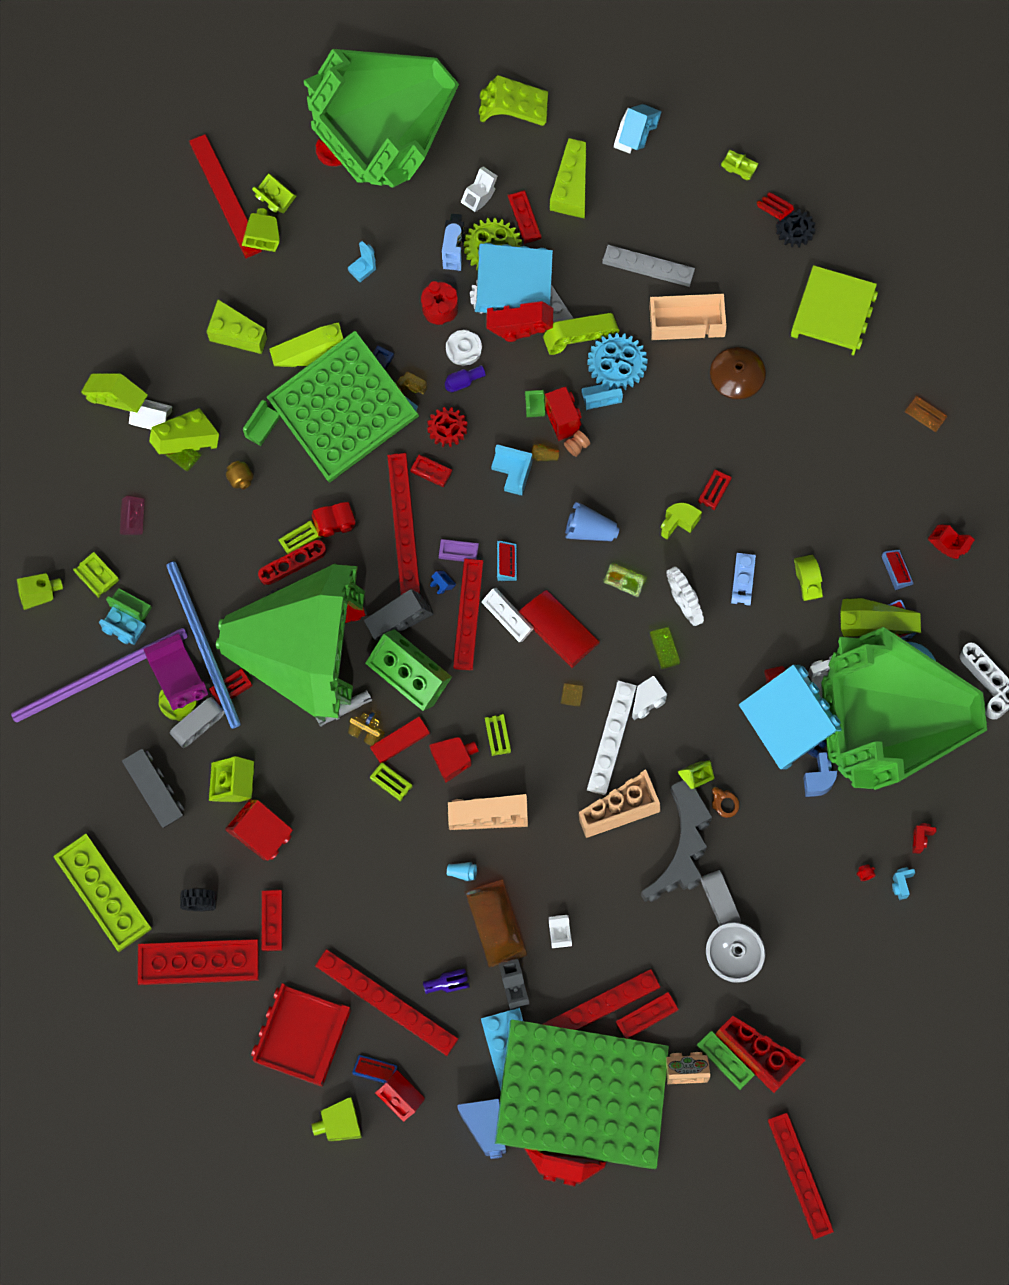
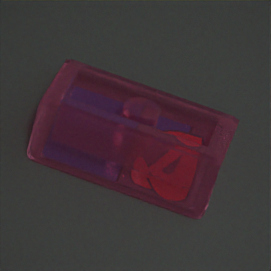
M126 496L122 499L120 534L142 535L144 499Z

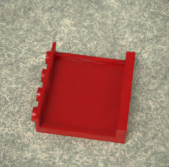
M282 983L281 987H277L273 999L276 1000L273 1007L270 1006L267 1011L266 1018H268L266 1026L263 1025L260 1029L259 1037L261 1039L259 1044H255L252 1050V1060L260 1065L323 1087L351 1009L345 1005L340 1006L289 988Z

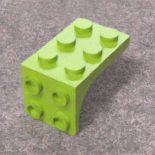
M497 75L480 93L481 106L479 108L481 122H485L493 115L505 114L542 126L546 123L547 91Z

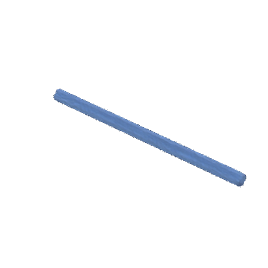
M172 561L166 567L231 728L239 727L241 725L179 568L176 562Z

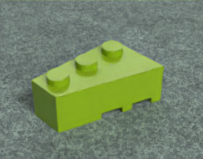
M217 300L207 329L209 341L262 354L267 340L265 328L220 300Z
M121 373L91 374L81 391L91 403H98L138 413L148 395Z
M198 408L151 427L149 441L158 454L182 452L183 449H193L195 451L200 450L202 447L214 449L217 448L219 433L201 409Z

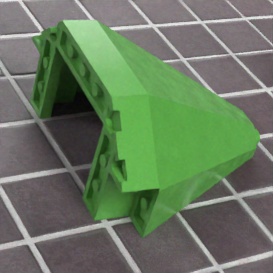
M332 49L318 74L304 80V85L308 87L309 96H307L309 111H312L313 116L311 126L316 134L357 182H370V184L389 185L390 187H395L410 180L423 162L459 86L457 81L437 58Z
M335 563L226 615L224 619L219 620L220 635L216 640V648L220 649L222 655L314 717L324 722L326 721L325 717L338 718L340 704L351 705L353 686L339 679L338 675L347 605L357 610H363L365 591L356 585L358 566L337 565Z
M885 627L863 635L860 638H839V649L833 653L828 665L830 667L829 673L823 677L821 682L822 697L829 703V710L832 715H836L840 720V727L842 728L841 731H836L826 738L828 759L838 765V770L845 778H849L852 781L851 785L854 788L876 790L900 782L987 731L983 692Z

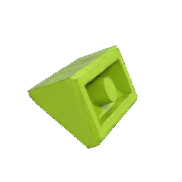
M710 760L697 762L678 771L679 775L691 789L714 779Z

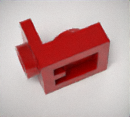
M922 823L915 827L913 831L912 853L921 854L924 848H927L928 838L925 835L933 836L936 833V827H931V824Z

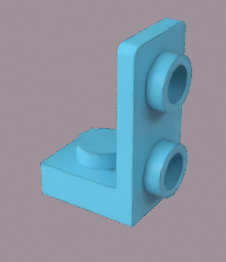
M363 241L359 243L361 257L348 267V271L359 282H362L376 270L375 251L369 244L366 245Z

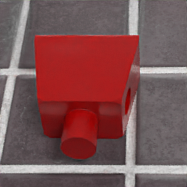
M460 737L429 745L445 783L471 766L469 756L479 752L474 741L463 745Z

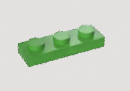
M712 1031L697 1044V1047L708 1056L739 1090L755 1076Z

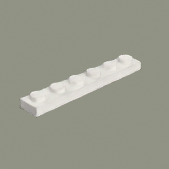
M621 681L617 683L587 791L605 796L607 794L635 695L636 685Z

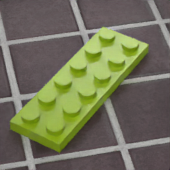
M87 834L53 856L118 952L152 929Z

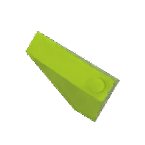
M339 322L317 328L270 348L274 366L297 367L310 365L343 340Z
M863 598L842 600L841 631L844 637L863 636L882 627H885L894 634L921 633V614L918 612Z

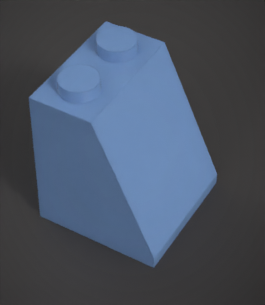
M499 1099L458 1105L460 1116L484 1154L490 1156V1159L503 1157L502 1154L506 1153L505 1145L495 1144Z

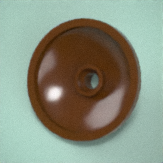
M740 347L729 348L719 353L713 360L710 369V378L715 389L720 394L731 399H746L755 395L762 388L766 376L765 366L761 358L753 351ZM740 366L742 369L738 370L736 367Z

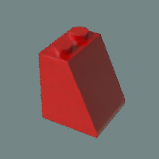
M253 799L248 800L225 828L228 833L266 861L269 859L273 860L279 853L278 848L282 843L285 845L292 837L290 834L293 831L260 801Z

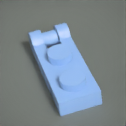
M737 553L732 604H737V602L749 606L751 604L756 555ZM738 591H739V592H746V594H745V595H738Z

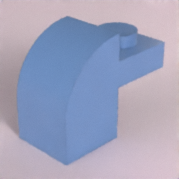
M827 752L818 754V772L805 773L804 775L805 797L820 796L827 793L836 780L837 771H829L832 769L831 761L827 758Z

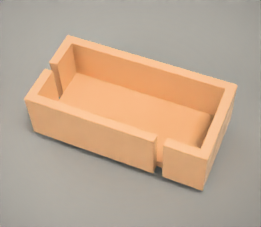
M724 294L650 297L651 340L705 338V334H708V338L725 337L726 315Z

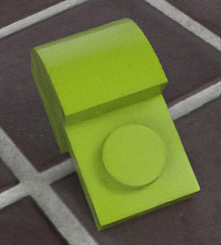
M676 503L666 510V519L661 525V536L668 540L677 526L691 533L700 521L702 512L687 503Z
M808 555L794 558L796 576L800 580L802 599L807 601L823 597L821 588L822 577L815 557Z

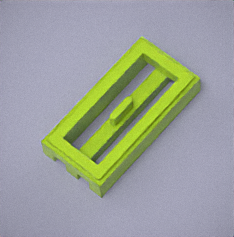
M310 520L278 540L286 553L289 554L321 538V536H318L316 528ZM308 528H311V530H309L308 532H306V533H304V534H302V535L296 537V539L292 540L291 542H289V543H287V544L285 543L286 541H288V540H290L291 538L295 537L296 535L302 533L303 531L307 530Z
M504 714L497 717L492 716V718L486 717L485 723L492 756L511 753ZM497 721H501L506 749H502ZM491 722L494 723L498 751H495L490 727Z
M381 763L370 776L372 781L400 802L406 796L409 789L413 787L412 784L384 763ZM381 770H385L387 773H389L391 776H393L406 787L403 789L401 786H399L397 783H395L393 780H391L389 777L383 774ZM376 776H380L382 779H384L386 782H388L390 785H392L394 788L400 791V795L393 789H391L389 786H387L385 783H383L381 780H379Z

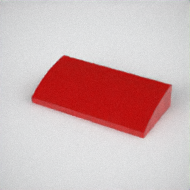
M547 590L539 594L519 611L534 627L533 630L571 668L600 643Z

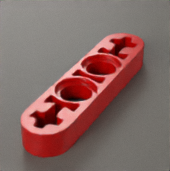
M320 540L312 541L262 567L258 572L260 582L264 585L273 584L323 558L326 554L325 544ZM317 546L318 548H321V552L317 553L314 547ZM307 550L311 553V558H309ZM304 554L306 559L300 563L295 560L296 556ZM281 563H288L289 568L286 571L279 570V565ZM274 567L276 568L278 575L275 574L273 570ZM265 572H267L268 574H270V578H269V579H267L266 577H264V573H265Z

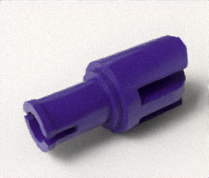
M480 365L469 371L461 369L448 375L445 381V389L449 392H454L469 387L471 381L485 377L484 368Z
M466 969L442 973V976L438 979L423 981L425 993L428 994L439 990L448 993L470 988L469 983H463L468 980L467 975H461L466 973Z

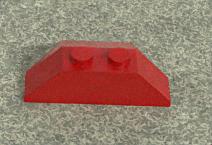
M525 1149L539 1174L544 1176V1180L555 1182L556 1179L564 1180L563 1184L573 1187L576 1186V1183L581 1184L602 1171L606 1165V1162Z

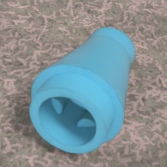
M472 862L448 864L447 875L470 882L476 879L477 865L472 864Z

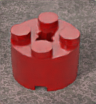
M433 281L423 290L421 305L425 318L432 324L443 325L445 322H451L458 313V297L456 290L451 285Z

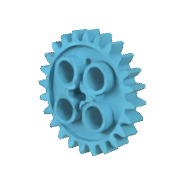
M616 333L614 338L609 334L607 340L602 336L601 342L596 341L595 346H592L591 352L588 353V358H590L588 359V365H590L588 371L592 372L591 377H597V384L602 381L603 388L608 384L609 390H612L613 386H616V389L623 386L624 390H626L628 384L633 387V381L639 383V377H644L643 371L647 370L646 364L648 359L645 358L646 352H642L643 345L638 346V340L632 342L633 336L626 339V334H623L622 338L619 337L618 333ZM608 350H613V351H615V352H614V353H608L607 351H608ZM631 354L632 357L627 358L624 355ZM608 366L610 369L605 370L602 367ZM626 370L628 373L622 374L620 371Z

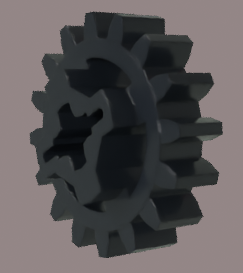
M798 209L797 212L793 210L782 220L778 219L776 234L779 235V240L784 239V245L791 243L792 248L794 244H797L798 248L801 247V243L807 245L808 240L811 241L815 234V222H812L813 217H807L806 211L802 214L801 210Z

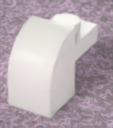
M484 166L480 168L474 184L466 188L461 203L474 212L481 209L493 195L496 189L494 184L498 176Z

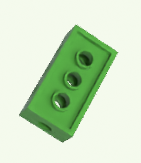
M395 629L383 634L365 663L422 711L434 706L452 678L451 675Z

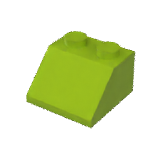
M235 756L213 762L211 764L209 801L242 802L250 800L253 793L254 761Z

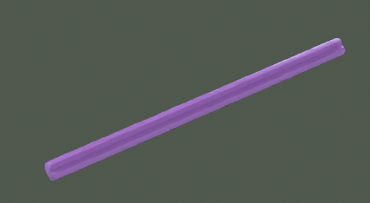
M181 628L12 712L13 720L19 722L146 659L144 648L178 633L182 640L186 639L188 636L185 629Z

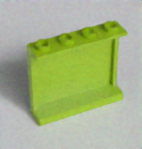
M813 265L792 328L791 337L798 339L799 334L853 349L851 355H854L856 349L860 350L863 341L860 335L861 333L865 334L868 323L865 320L866 317L870 318L873 307H870L871 301H876L878 291H875L877 284Z

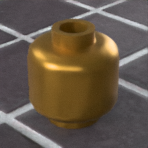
M235 461L227 467L226 477L233 488L244 490L251 485L254 475L245 462Z

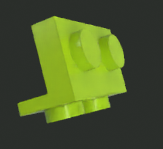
M269 173L258 188L255 186L252 188L256 193L255 196L262 202L266 201L269 204L267 207L275 213L277 211L285 213L296 198L295 194Z

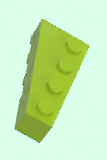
M568 138L550 198V211L585 219L586 142Z

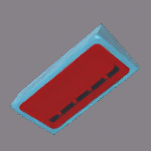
M497 541L498 581H517L516 544Z

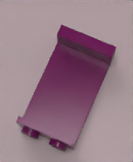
M179 633L143 649L173 711L208 695L206 686L201 681L185 650Z

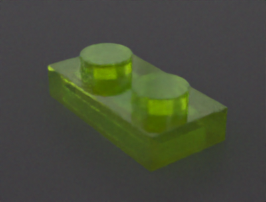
M669 627L650 632L661 669L680 664Z

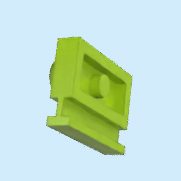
M94 552L82 561L77 568L73 569L76 575L98 598L103 592L109 590L119 581L118 577Z

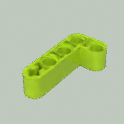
M606 313L553 323V328L545 332L543 339L549 354L555 355L561 353L567 344L601 339L602 336L608 338L609 334L615 336L616 333H619V328L614 315Z

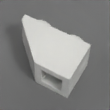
M654 676L637 687L632 714L634 720L646 717L650 713L649 710L654 707L657 709L665 703L667 693Z

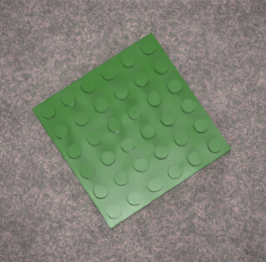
M356 331L267 396V399L329 483L419 417L418 413Z

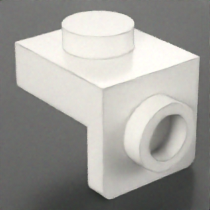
M557 915L549 917L552 948L572 946L569 916Z

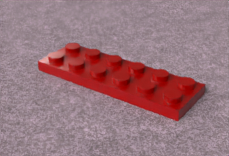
M258 939L138 944V985L259 981Z

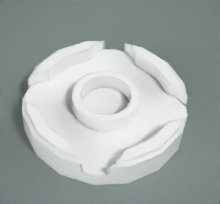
M459 330L451 334L447 340L446 353L448 358L457 365H471L481 356L482 343L477 334H473L468 330Z

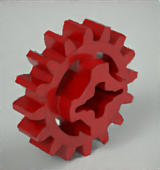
M443 407V412L437 409L436 416L430 415L431 420L427 422L429 426L427 431L431 433L430 439L435 438L436 445L441 442L442 447L445 444L452 447L453 442L456 445L459 444L458 439L464 440L463 434H467L466 427L468 426L465 416H460L459 410L453 412L451 407L447 411Z

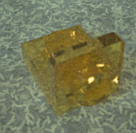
M409 372L401 376L397 382V386L402 393H404L407 387L412 392H419L423 395L427 390L426 381Z

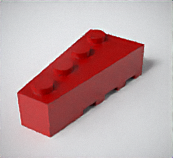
M734 1016L715 1034L773 1093L805 1062L804 1058L796 1056L784 1046L781 1047L773 1042L771 1038L763 1036L756 1029Z

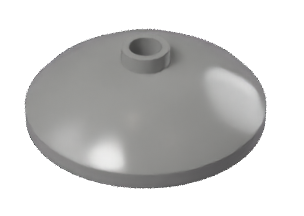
M730 922L719 926L712 932L706 945V956L710 967L719 977L730 982L739 983L752 979L760 972L765 962L766 951L762 938L753 928L743 923ZM736 947H741L742 952H738Z

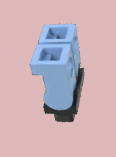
M451 214L450 220L445 222V235L442 247L443 269L461 271L462 268L461 250L462 243L465 241L464 222H461V214Z

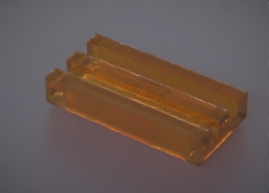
M918 396L914 398L905 411L935 432H937L947 418V415ZM916 403L919 404L920 406H922V407L925 408L926 410L921 409L920 407H918V406L915 405V404H916ZM929 412H931L932 414H934L935 416H937L938 418H940V420H938V419H936L935 417H933L932 415H930Z

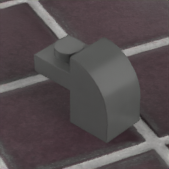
M514 959L499 963L509 1008L528 1005L529 1000L519 960Z

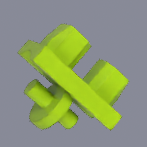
M729 150L721 166L730 173L734 172L740 175L741 178L750 180L758 167V163L746 158L744 153L738 154Z

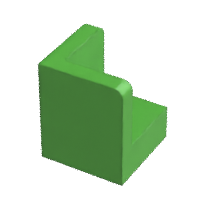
M544 390L525 391L526 416H545Z

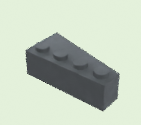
M140 749L122 760L160 825L162 828H165L183 817L181 812L185 810L179 801L174 802L171 797L174 792L169 784H163L161 779L164 776L158 767L154 769L151 762L154 760L149 751L144 752L143 749Z

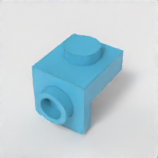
M901 868L894 874L892 888L894 894L898 895L899 900L906 899L910 895L905 878L913 877L915 869Z

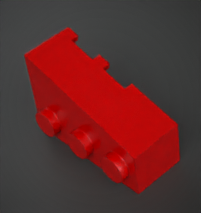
M543 301L520 304L519 308L510 309V306H504V310L494 311L493 308H487L486 328L506 341L514 342L516 339L530 337L533 334L543 333L546 330L552 329L554 308Z

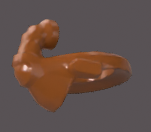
M718 787L712 789L714 799L712 808L722 817L730 818L734 816L739 810L737 797L728 790L723 791ZM725 798H731L734 801L735 807L730 813H725L721 808V802Z

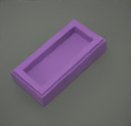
M441 539L439 559L464 562V559L477 560L479 543Z

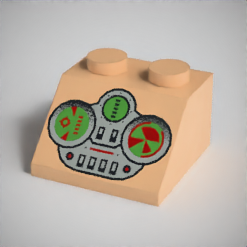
M702 1052L690 1053V1056H682V1053H672L670 1057H666L667 1084L708 1083L710 1069L707 1055H702Z

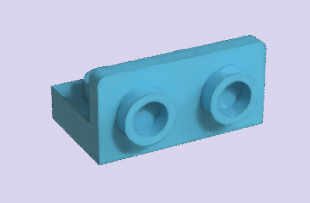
M112 607L105 620L101 619L99 621L103 632L108 635L114 634L118 636V639L125 644L131 643L135 645L146 628L143 622L115 607Z

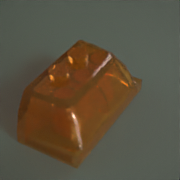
M503 880L465 891L488 967L490 968L502 962L527 956Z

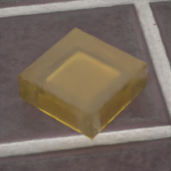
M564 683L561 704L580 707L583 686Z

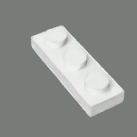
M493 588L483 599L482 603L518 642H523L534 629L497 588Z

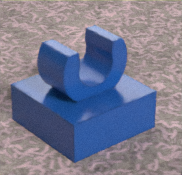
M436 571L432 575L434 581L430 584L431 587H435L437 584L440 586L437 594H443L445 590H452L456 585L445 571Z

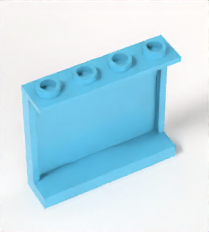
M492 243L480 244L478 250L475 312L487 313V308H493L494 311L504 310V306H510V309L519 308L520 304L540 301L550 306L553 250L546 248L533 249L527 246L512 247L507 244L502 246L493 245Z
M792 665L739 704L780 769H788L793 765L792 762L836 731L842 730L840 720L836 715H832L829 710V703L824 698H821L818 693L819 688L814 682L811 683L807 677L809 673L800 665Z

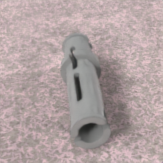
M365 690L351 698V705L340 704L338 718L325 717V722L318 718L316 719L321 727L371 702L372 699L368 691Z

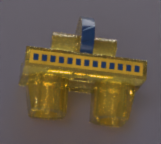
M374 711L370 715L362 714L361 718L365 719L366 722L356 716L354 718L351 717L349 720L351 725L348 734L358 738L362 730L368 732L364 742L371 746L377 743L379 738H383L386 732L372 726V724L379 726L381 722L375 719L377 713Z

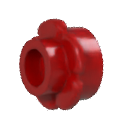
M869 864L859 867V871L856 873L861 881H867L876 876L874 872L875 867L870 868Z

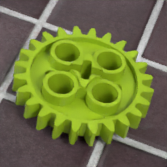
M487 218L486 223L480 220L479 226L474 223L473 229L469 228L468 234L465 236L464 247L466 248L464 253L468 254L466 259L471 260V266L476 264V270H478L479 254L477 248H479L480 244L492 243L493 245L502 246L508 243L512 247H521L522 240L518 239L520 233H515V227L510 229V223L503 225V219L500 223H497L496 218H494L493 222H490L489 218ZM497 235H501V236H503L504 238H503V239H499V238H497L496 236H497ZM479 238H485L486 241H480Z

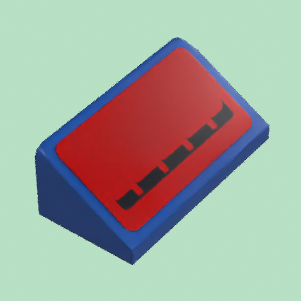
M359 1055L352 1073L359 1077L385 1083L397 1070L398 1066Z

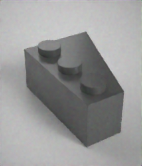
M410 589L366 618L364 622L373 638L379 641L384 633L394 629L400 633L434 615L424 596Z

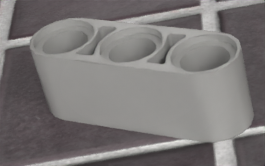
M210 697L175 725L170 731V735L182 748H185L215 724L225 714L224 709L213 697Z
M720 870L702 876L703 888L719 926L730 922L741 923L738 911Z

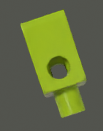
M260 208L257 210V214L251 213L242 246L276 252L280 240L277 220L275 217L267 216L268 211L266 209Z
M46 573L17 579L18 592L24 610L52 601L53 592L63 589L60 578L49 581Z
M351 1097L322 1110L323 1121L311 1124L314 1136L326 1133L328 1141L362 1138Z

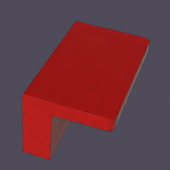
M397 1070L375 1092L403 1122L414 1114L425 1100Z

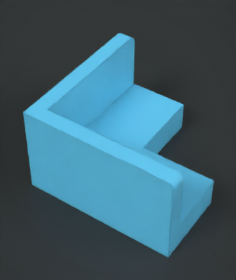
M645 104L628 108L619 143L635 150L644 148L649 131L657 128L662 111Z
M496 445V454L491 469L508 474L504 491L522 496L532 466V453Z

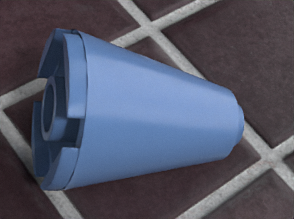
M579 502L574 503L572 508L576 510L569 515L565 538L612 541L613 538H617L619 533L617 523Z

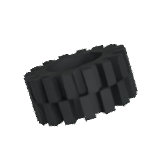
M206 889L182 890L180 894V908L195 912L213 911L216 909L217 892Z

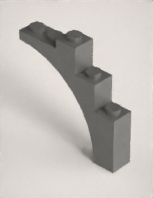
M684 780L672 785L670 790L680 817L679 846L667 870L655 883L641 892L644 902L657 900L661 897V893L665 891L669 893L677 889L678 884H680L683 890L687 888L692 890L699 885L701 875L694 865L692 858L697 860L705 855L704 852L707 846L697 829L701 831L710 825L712 816L696 789H691Z

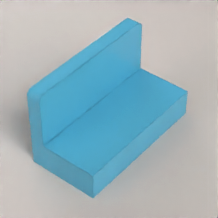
M602 384L582 388L586 410L622 403L621 388L616 389V386H613L612 390H609L608 384L604 388Z

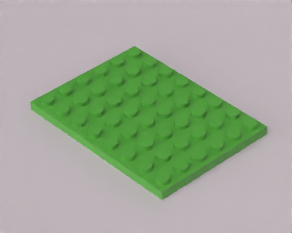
M511 1019L495 1144L656 1169L667 1069L666 1057H668L669 1046Z

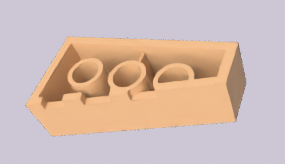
M646 769L634 779L631 778L617 790L611 791L603 799L597 800L579 812V821L586 838L660 812V802Z
M523 794L485 799L475 798L466 801L462 799L452 800V802H448L449 830L528 827L527 796Z

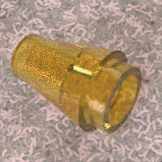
M540 443L538 445L533 444L532 459H535V461H558L559 450Z

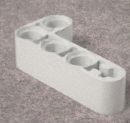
M968 643L960 653V660L994 696L987 704L985 714L990 719H998L1009 710V699L1005 695L1009 693V678L978 645ZM979 665H984L987 671L980 670ZM992 679H997L1001 685L993 684ZM992 705L997 706L1000 711H999V712L993 711L992 708H991V706H992Z

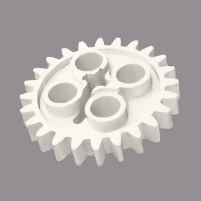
M677 567L667 570L666 573L672 589V595L684 616L689 619L693 626L703 623L704 617L698 604L699 599L684 574Z

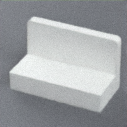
M145 399L138 413L130 411L129 424L151 429V427L167 420V417L172 413V406Z

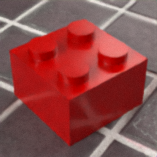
M566 387L545 394V411L558 441L573 436L579 430V426H581L580 419L582 417L580 410L574 407L573 403L575 400L572 392L568 393Z

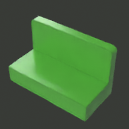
M262 400L243 427L245 438L260 446L281 417L278 412L267 407L266 401Z
M119 588L112 598L109 596L106 598L110 607H115L141 622L144 621L152 608L151 605Z

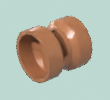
M578 430L572 439L564 442V445L573 456L577 457L581 453L582 448H587L590 445V441Z

